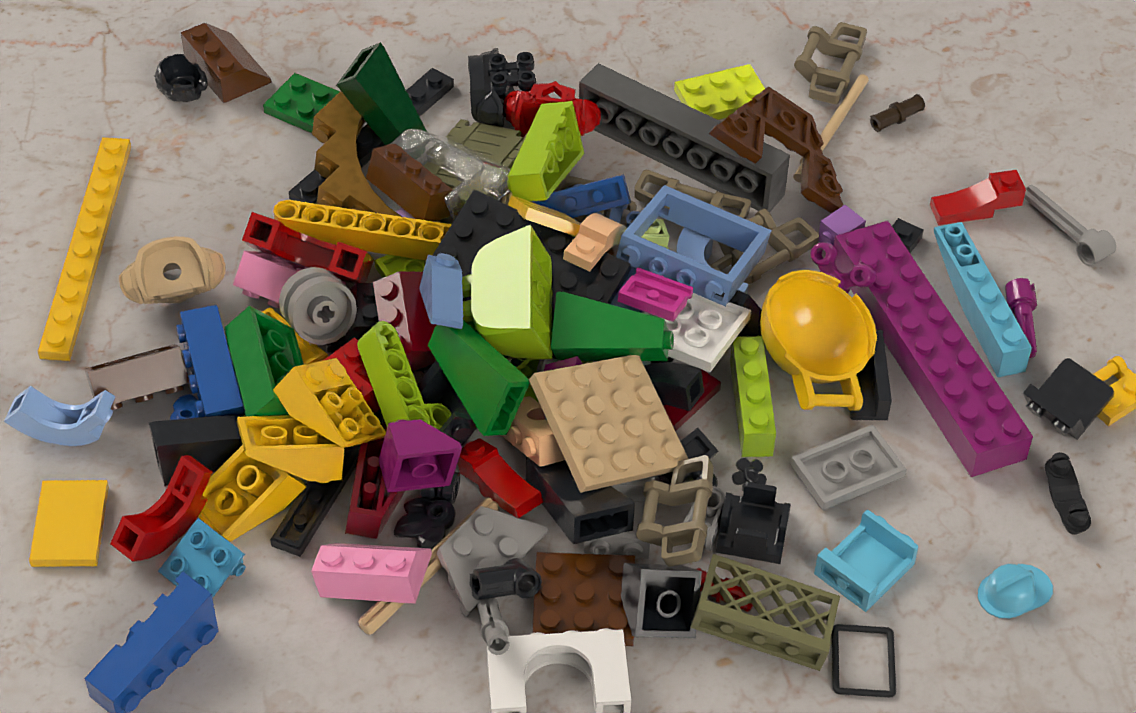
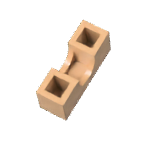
M531 396L524 397L507 435L501 436L540 467L564 461L565 458L548 421L545 420L540 403Z

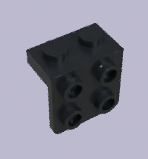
M1066 358L1039 389L1030 384L1023 392V395L1028 403L1026 407L1033 414L1040 418L1043 415L1051 421L1050 424L1063 435L1068 433L1078 440L1114 397V390L1070 358Z

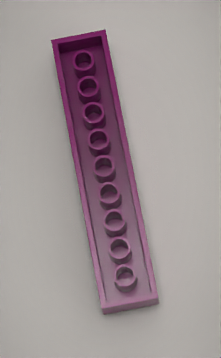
M889 221L836 235L834 240V247L837 250L835 264L840 272L848 273L857 264H868L875 269L877 277L873 285L865 288L855 286L850 290L854 295L857 293L869 309L876 330H883L884 343L970 477L1027 460L1033 435ZM864 271L861 273L862 280L865 279Z

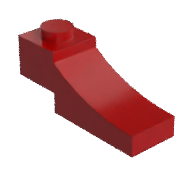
M1017 170L989 173L988 178L975 185L953 193L931 197L930 207L938 225L993 218L996 209L1022 206L1026 188Z
M477 438L468 442L462 448L457 462L459 472L479 486L483 497L491 498L497 502L499 507L518 519L543 503L541 492L520 477L499 455L496 447L481 438Z

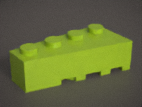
M572 101L540 105L508 174L507 186L513 196L527 201L547 200L585 154Z

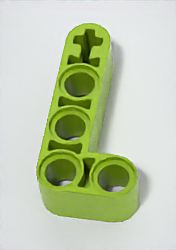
M378 322L358 340L357 345L386 426L388 427L389 423L398 420L411 421L421 419L440 430L452 415L450 410L442 404H424L396 329L388 322Z

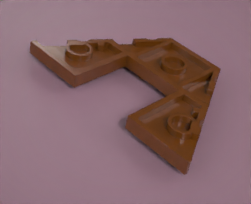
M771 87L765 88L760 94H757L748 103L738 108L709 132V135L733 149L740 157L746 158L754 164L762 158L764 134L773 137L788 150L794 151L803 157L800 194L808 201L816 203L831 214L844 206L840 197L843 189L836 179L837 175L831 160L822 153L820 147L824 143L816 129L817 125L813 116Z

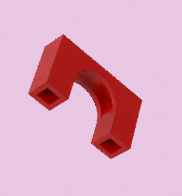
M254 212L250 215L242 241L254 250L306 268L317 267L326 269L338 279L353 284L366 283L374 259L367 251L341 242L335 245L292 230L278 220Z

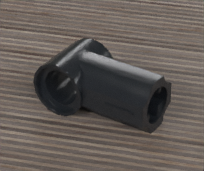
M520 558L510 559L501 566L474 569L473 573L470 574L469 582L472 596L476 600L516 594L521 598L528 599L538 593L542 584L539 573Z

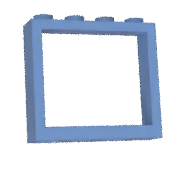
M664 185L621 235L616 257L630 263L635 268H641L693 287V293L726 307L764 255L771 230ZM659 216L744 253L727 275L641 237ZM723 292L725 293V294H724V297H720V296H718V295L715 294V293H717V294H719V295H722Z

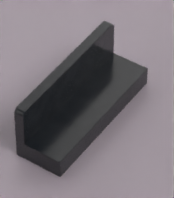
M876 330L875 353L864 368L856 374L863 397V405L859 411H850V418L852 420H888L892 399L883 330Z

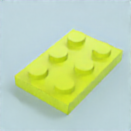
M750 64L674 83V91L681 103L717 120L727 118L765 89Z

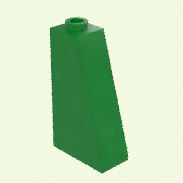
M566 292L556 293L551 350L556 359L565 360L578 357L581 361H603L637 355L640 356L641 361H668V351L674 347L673 331H669L665 319Z
M464 320L462 329L436 325L428 347L479 432L483 436L507 435L530 385L529 379Z

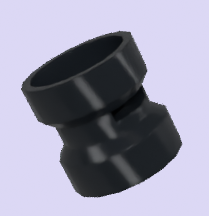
M454 472L449 486L421 489V497L428 499L437 497L454 504L460 486V472Z

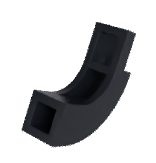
M670 362L644 365L662 405L690 411L704 393L702 371L700 368Z

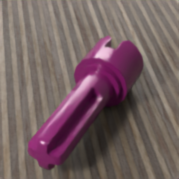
M1017 278L1005 285L1006 301L1032 347L1029 358H1034L1037 353L1032 311L1037 307L1035 284L1032 283L1030 285V281L1027 278Z

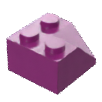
M421 419L411 421L398 420L389 423L378 460L387 493L449 486L462 450L461 443Z

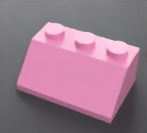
M244 251L233 285L242 288V294L256 299L262 296L269 299L267 304L280 308L279 298L282 287L289 277L302 269H306V267L263 252Z
M347 543L321 545L311 572L320 597L415 604L432 551L428 548Z

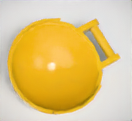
M797 270L782 275L770 288L762 306L761 335L767 351L774 362L792 376L801 409L812 410L814 406L847 407L850 411H859L863 405V397L856 374L864 368L875 353L877 341L875 323L869 309L857 293L851 297L838 287V284L841 282L839 279L823 272L812 270ZM840 381L843 394H815L812 383L825 384Z

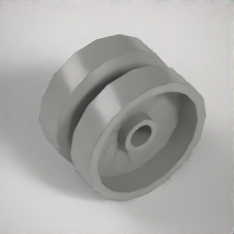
M311 267L302 269L289 277L282 287L279 298L280 312L286 322L301 338L312 344L325 345L339 340L346 335L354 323L357 313L356 300L351 291L334 274L323 268Z

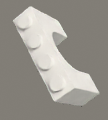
M604 628L588 632L571 630L555 634L537 632L522 636L508 635L510 646L502 655L492 654L487 646L491 713H526L525 684L532 673L549 664H567L579 669L586 675L592 686L595 713H630L631 693L623 629L612 630ZM496 638L495 641H496V644H498V643H499V639Z

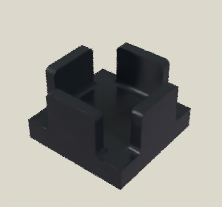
M747 481L744 485L743 496L726 492L716 553L781 564L791 504H782L775 501L777 487Z

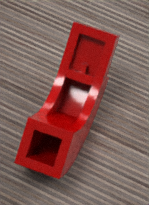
M190 455L181 456L171 481L160 499L142 513L122 516L110 545L132 562L146 560L165 551L186 533L200 515L208 500L203 496V492L213 472Z

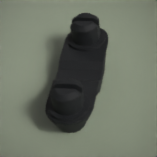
M1058 452L1046 461L1045 464L1049 491L1066 530L1070 534L1077 535L1089 529L1091 517L1085 500L1082 498L1079 483L1069 456Z

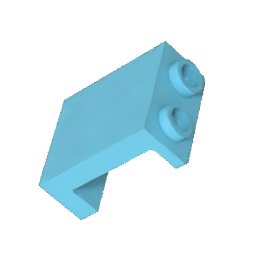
M866 510L862 514L860 525L832 551L824 548L817 555L814 574L863 611L867 612L914 566L919 547L908 535L900 533L889 525L884 518Z

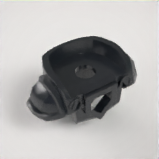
M493 48L492 51L484 52L480 55L468 56L471 114L476 122L504 127V117H506V114L504 113L503 103L500 98L505 100L509 92L515 91L513 86H518L520 90L529 92L533 84H536L535 74L532 72L535 67V61L530 52L519 53L517 61L510 63L506 61L504 55L499 54L498 48Z

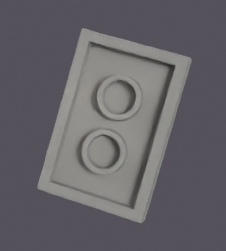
M873 424L792 456L790 464L822 510L905 477L907 470Z

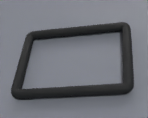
M843 624L833 626L832 675L833 691L836 694L888 698L895 696L894 632L891 628ZM838 631L887 634L889 691L840 688Z

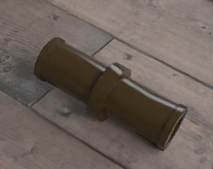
M915 94L913 97L900 103L894 102L890 104L888 109L870 116L871 126L876 132H880L882 129L895 123L901 124L905 122L907 117L925 110L924 99L919 94Z

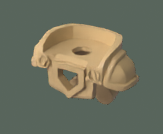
M167 237L152 241L139 249L136 260L128 265L119 275V283L123 294L129 300L139 304L181 303L218 286L224 278L226 265L221 253L200 247L192 238ZM181 269V275L176 280H168L163 275L166 271Z

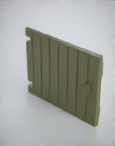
M460 119L425 161L422 162V166L439 177L465 204L474 189L487 196L493 192L500 181L511 170L526 135L523 138L521 137V131L474 122L469 126L468 120Z

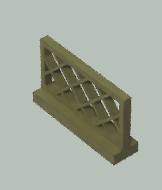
M713 554L691 628L820 671L829 654L830 639L840 596ZM716 567L730 571L734 578L722 582L715 572ZM751 579L761 581L766 589L754 593L747 581ZM739 584L746 597L734 600L727 589ZM782 590L791 591L798 600L786 604L779 592ZM719 592L727 604L720 605L708 601L707 598ZM771 595L778 607L767 611L759 599ZM818 600L830 604L829 611L818 614L811 602ZM752 603L759 615L753 616L744 613L740 607ZM803 606L811 618L799 622L791 610ZM784 614L791 626L786 627L777 624L772 618ZM815 624L823 635L822 639L807 634L804 628Z

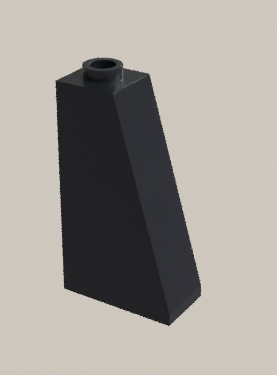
M235 414L150 422L149 427L155 456L164 486L169 485L181 456L190 455L213 473L216 472L243 445L237 425V417H246V415Z
M526 456L525 481L541 492L543 498L542 505L573 545L633 531L635 503L632 499L612 486L580 493L566 460L540 467Z

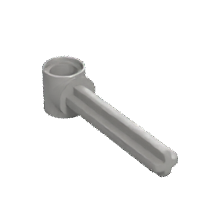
M1033 185L1027 186L1024 198L1077 242L1076 252L1084 264L1091 266L1115 253L1116 242L1108 231L1087 230Z

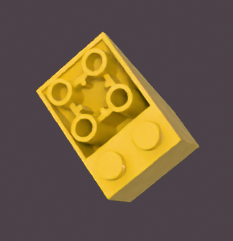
M337 358L295 366L273 389L291 417L342 448L385 438L386 431L380 424L379 419L374 415L364 400L362 393L356 388L346 373L344 366L340 364Z

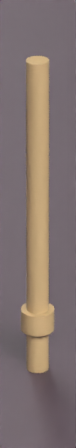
M859 75L820 134L824 143L820 147L822 152L868 83L869 78L866 75ZM803 157L800 159L799 168L793 175L794 180L801 183Z

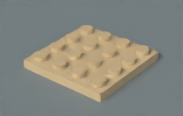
M630 355L534 373L529 379L580 493L670 473L677 467L678 461L688 459L640 356Z

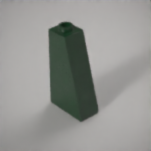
M380 42L362 49L336 86L385 145L395 143L402 147L412 158H416L423 152V145L430 136L382 43Z

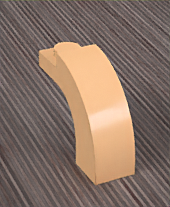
M593 213L580 224L579 233L564 250L563 259L590 272L605 252L616 257L621 235L627 228L603 215Z

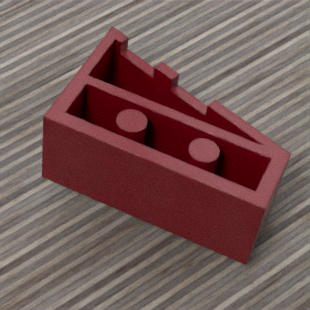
M384 438L360 444L345 534L377 539L405 491L387 493L378 461Z

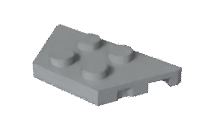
M480 506L438 549L437 556L442 567L448 573L447 579L452 590H456L462 604L460 609L464 616L467 617L477 607L479 601L472 596V590L469 585L470 574L473 573L474 569L501 566L513 558H520L522 560L546 535L549 530L546 526Z

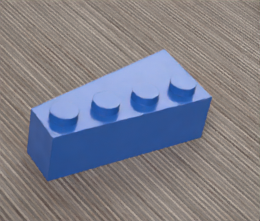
M217 305L181 311V324L176 325L179 343H184L185 350H182L185 367L190 368L192 374L188 376L192 394L197 393L199 401H195L198 418L244 414V407Z
M182 572L175 579L178 586L168 597L162 593L153 603L157 608L145 622L138 620L129 629L130 632L127 635L126 643L123 646L116 644L84 678L89 696L108 713H129L139 705L141 699L152 690L158 689L178 667H183L203 645H208L219 632L212 594L185 572Z

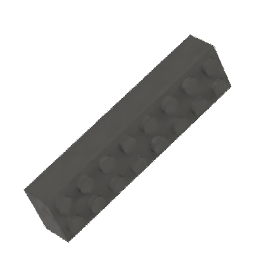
M599 63L579 81V99H586L596 103L601 112L600 124L595 127L594 131L714 190L750 199L751 208L757 211L766 209L770 213L785 196L790 154L764 142L762 158L754 164L748 159L740 157L733 149L709 135V132L721 121Z

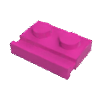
M637 268L636 274L632 275L618 292V302L674 322L687 305V300L692 298L693 287Z

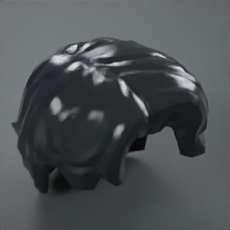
M184 54L167 56L157 65L154 75L156 87L172 101L187 103L198 100L201 96V91L207 89L206 73L201 70L197 63L189 62Z

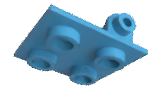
M197 518L158 572L176 586L178 584L175 582V579L182 572H185L208 590L213 598L230 575L240 576L243 574L246 566L243 564L242 558L245 553L201 519Z

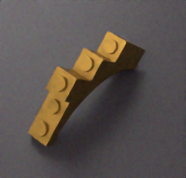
M340 91L314 116L312 135L324 143L316 151L314 170L327 178L319 186L317 204L400 216L388 207L372 190L362 173L357 157L356 139L366 121Z

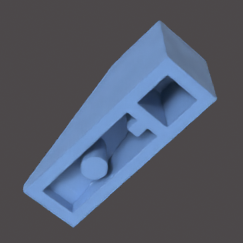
M448 254L427 255L419 290L430 323L462 329L463 292L462 270L459 262Z

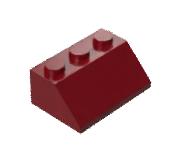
M399 271L373 282L379 322H388L396 329L411 370L414 372L436 361L428 347L436 324L430 323L419 290L423 272Z

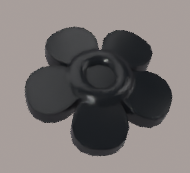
M741 458L736 462V467L739 471L733 473L732 481L735 485H742V491H744V485L747 481L766 484V476L759 473L763 470V464L760 460L754 459L750 462L747 458Z

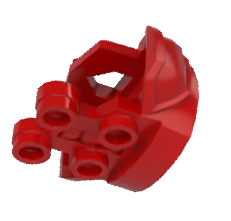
M557 81L533 84L530 92H520L519 90L509 92L503 103L506 120L512 123V127L515 130L521 131V137L523 138L528 133L541 104L572 101L580 136L592 132L600 124L601 112L596 103L586 99L575 98L576 89L560 85ZM555 92L561 99L551 98L548 94Z

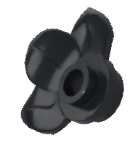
M425 497L412 499L404 504L407 514L397 521L394 535L401 538L416 537L418 548L432 550L445 537V530L453 525L456 516L455 508L447 500H436L433 502Z

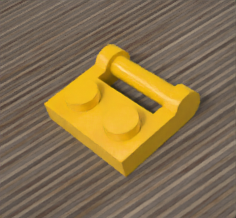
M1114 356L1108 360L1106 366L1093 373L1102 381L1109 379L1113 375L1119 379L1110 385L1114 390V397L1097 416L1107 426L1112 425L1136 409V374L1127 367L1122 357Z

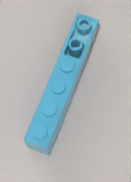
M958 222L934 227V234L960 305L997 378L1026 372L1032 347L963 223Z

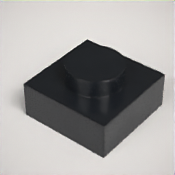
M900 218L892 225L909 253H911L922 239L924 229Z

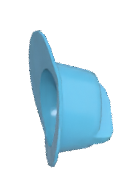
M1005 564L999 566L992 574L982 580L978 588V600L981 607L990 615L1007 619L1020 616L1049 602L1053 594V585L1049 577L1042 570L1026 564Z

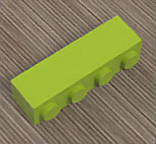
M762 336L736 337L731 345L730 367L741 457H771L774 452L776 427L764 341Z

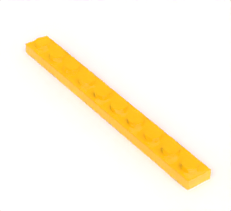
M106 137L101 139L38 349L40 359L71 360L130 154V139Z

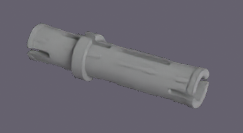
M495 598L479 600L477 608L479 609L478 612L482 622V638L487 643L488 650L492 654L502 655L510 646L508 642L509 631L506 622L502 619L499 605L497 604L498 601ZM487 606H490V612L487 611ZM491 621H494L495 628L493 629L491 626ZM496 638L499 639V643H498V644H496V641H495Z

